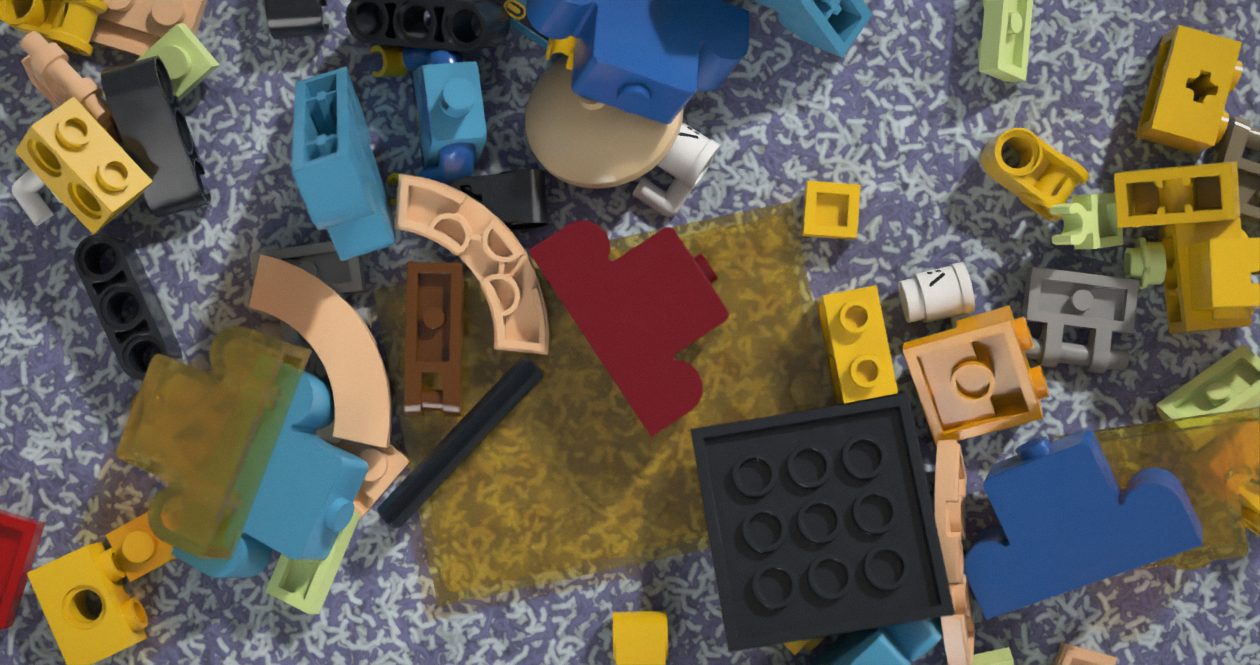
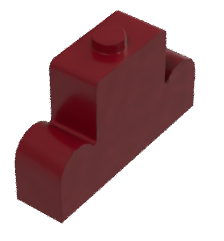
M576 221L568 224L528 251L651 437L692 411L699 404L703 394L701 376L691 364L682 360H675V355L722 325L729 317L728 309L712 287V284L718 281V277L701 253L692 257L676 231L671 227H665L616 260L610 261L611 244L607 233L598 224L590 221Z

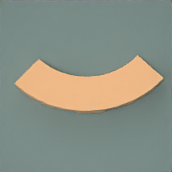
M399 174L394 229L412 232L437 242L454 255L460 257L479 280L480 287L490 307L494 328V349L548 355L550 352V324L544 290L535 267L515 235L495 214L464 192L425 177Z
M260 254L249 308L266 312L290 325L307 340L319 356L333 391L335 406L333 437L388 448L392 431L393 405L391 387L384 363L377 348V343L369 328L357 311L338 292L327 285L325 281L291 263Z
M938 440L935 470V521L955 615L941 618L948 665H973L975 626L971 608L969 582L966 574L963 573L964 557L961 539L966 538L967 475L961 446L957 440Z

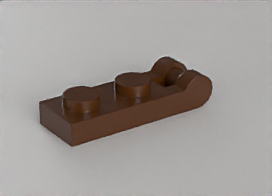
M407 262L404 390L406 416H424L425 411H443L445 417L462 416L465 267L463 263ZM443 373V389H425L424 374Z

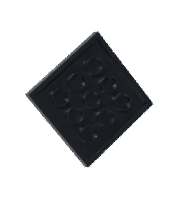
M908 394L691 429V439L728 653L955 615Z

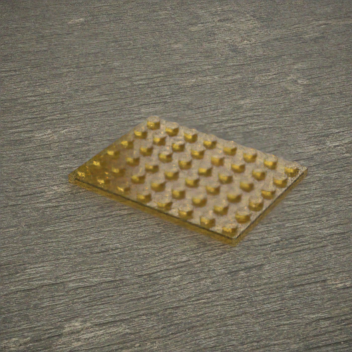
M791 202L671 227L676 231L692 257L701 253L714 270L718 281L713 283L712 287L728 309L729 317L722 325L675 355V360L687 362L699 372L703 381V394L699 404L692 411L653 437L649 435L532 257L529 258L538 274L548 307L550 324V352L548 355L494 349L493 320L487 299L474 273L471 270L464 271L463 412L461 417H445L443 411H425L424 416L405 415L407 283L373 290L411 472L520 357H529L544 373L543 378L418 509L438 606L710 548L691 439V429L836 405ZM660 230L609 240L611 244L610 261L616 260ZM425 373V389H443V373Z

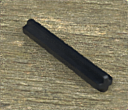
M520 357L381 503L377 509L380 517L395 529L401 527L543 378L544 373L542 369L529 357Z

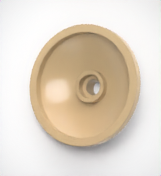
M566 54L545 70L529 96L525 112V130L530 147L538 161L549 173L561 181L574 186L593 189L619 186L631 182L653 169L667 155L675 143L682 125L683 109L672 123L663 124L577 95L571 89L573 70L566 69L569 57Z

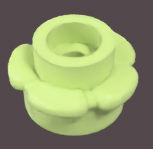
M1139 237L1135 241L1136 248L1125 249L1123 257L1124 276L1127 279L1140 280L1139 289L1147 288L1148 285H1161L1166 275L1164 245L1162 242H1146L1145 237Z

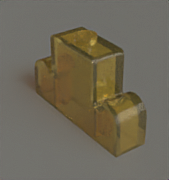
M234 325L218 333L211 344L209 357L213 370L191 361L162 354L153 356L141 388L132 401L131 413L118 444L116 454L120 460L166 479L169 482L167 488H163L155 494L149 505V527L156 537L200 559L233 558L312 350L268 333Z
M1260 407L1092 430L1120 488L1126 489L1131 477L1142 469L1152 467L1166 469L1176 475L1182 483L1203 527V546L1139 568L1175 565L1177 569L1194 570L1208 566L1212 560L1240 558L1247 555L1249 552L1248 535L1239 487L1243 486L1247 491L1260 495ZM1070 434L1054 436L1053 441Z

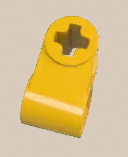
M0 0V20L25 34L37 31L48 43H56L64 50L83 56H91L93 47L89 42L99 14H106L108 4L102 0Z
M1012 128L997 135L985 144L981 153V163L984 171L993 180L1018 196L1024 205L1051 222H1059L1062 216L1052 215L1050 208L1055 204L1066 203L1077 186H1084L1090 178L1089 173L1078 162L1059 153L1033 132L1025 128ZM1004 143L1011 144L1018 150L1020 155L1018 168L1009 167L1003 161L1001 148Z
M667 611L612 612L613 661H616V665H666V660H668Z

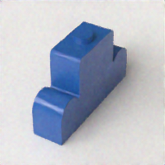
M527 0L526 2L527 18L539 33L548 38L558 40L566 39L569 36L575 38L571 89L574 93L663 124L672 123L697 89L702 91L716 90L747 54L749 47V11L721 0Z
M1083 429L1052 442H1049L1047 437L1043 436L1020 445L1015 449L1016 456L997 462L990 468L983 487L1002 526H988L978 532L965 557L964 571L987 620L1203 546V527L1182 483L1176 475L1166 469L1156 467L1142 469L1131 477L1127 483V488L1122 489L1119 487L1093 431Z

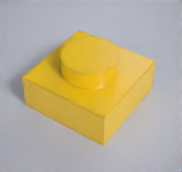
M807 181L804 188L801 236L855 240L858 231L861 185Z
M158 508L152 509L106 534L130 582L138 580L177 558L171 554L176 541Z

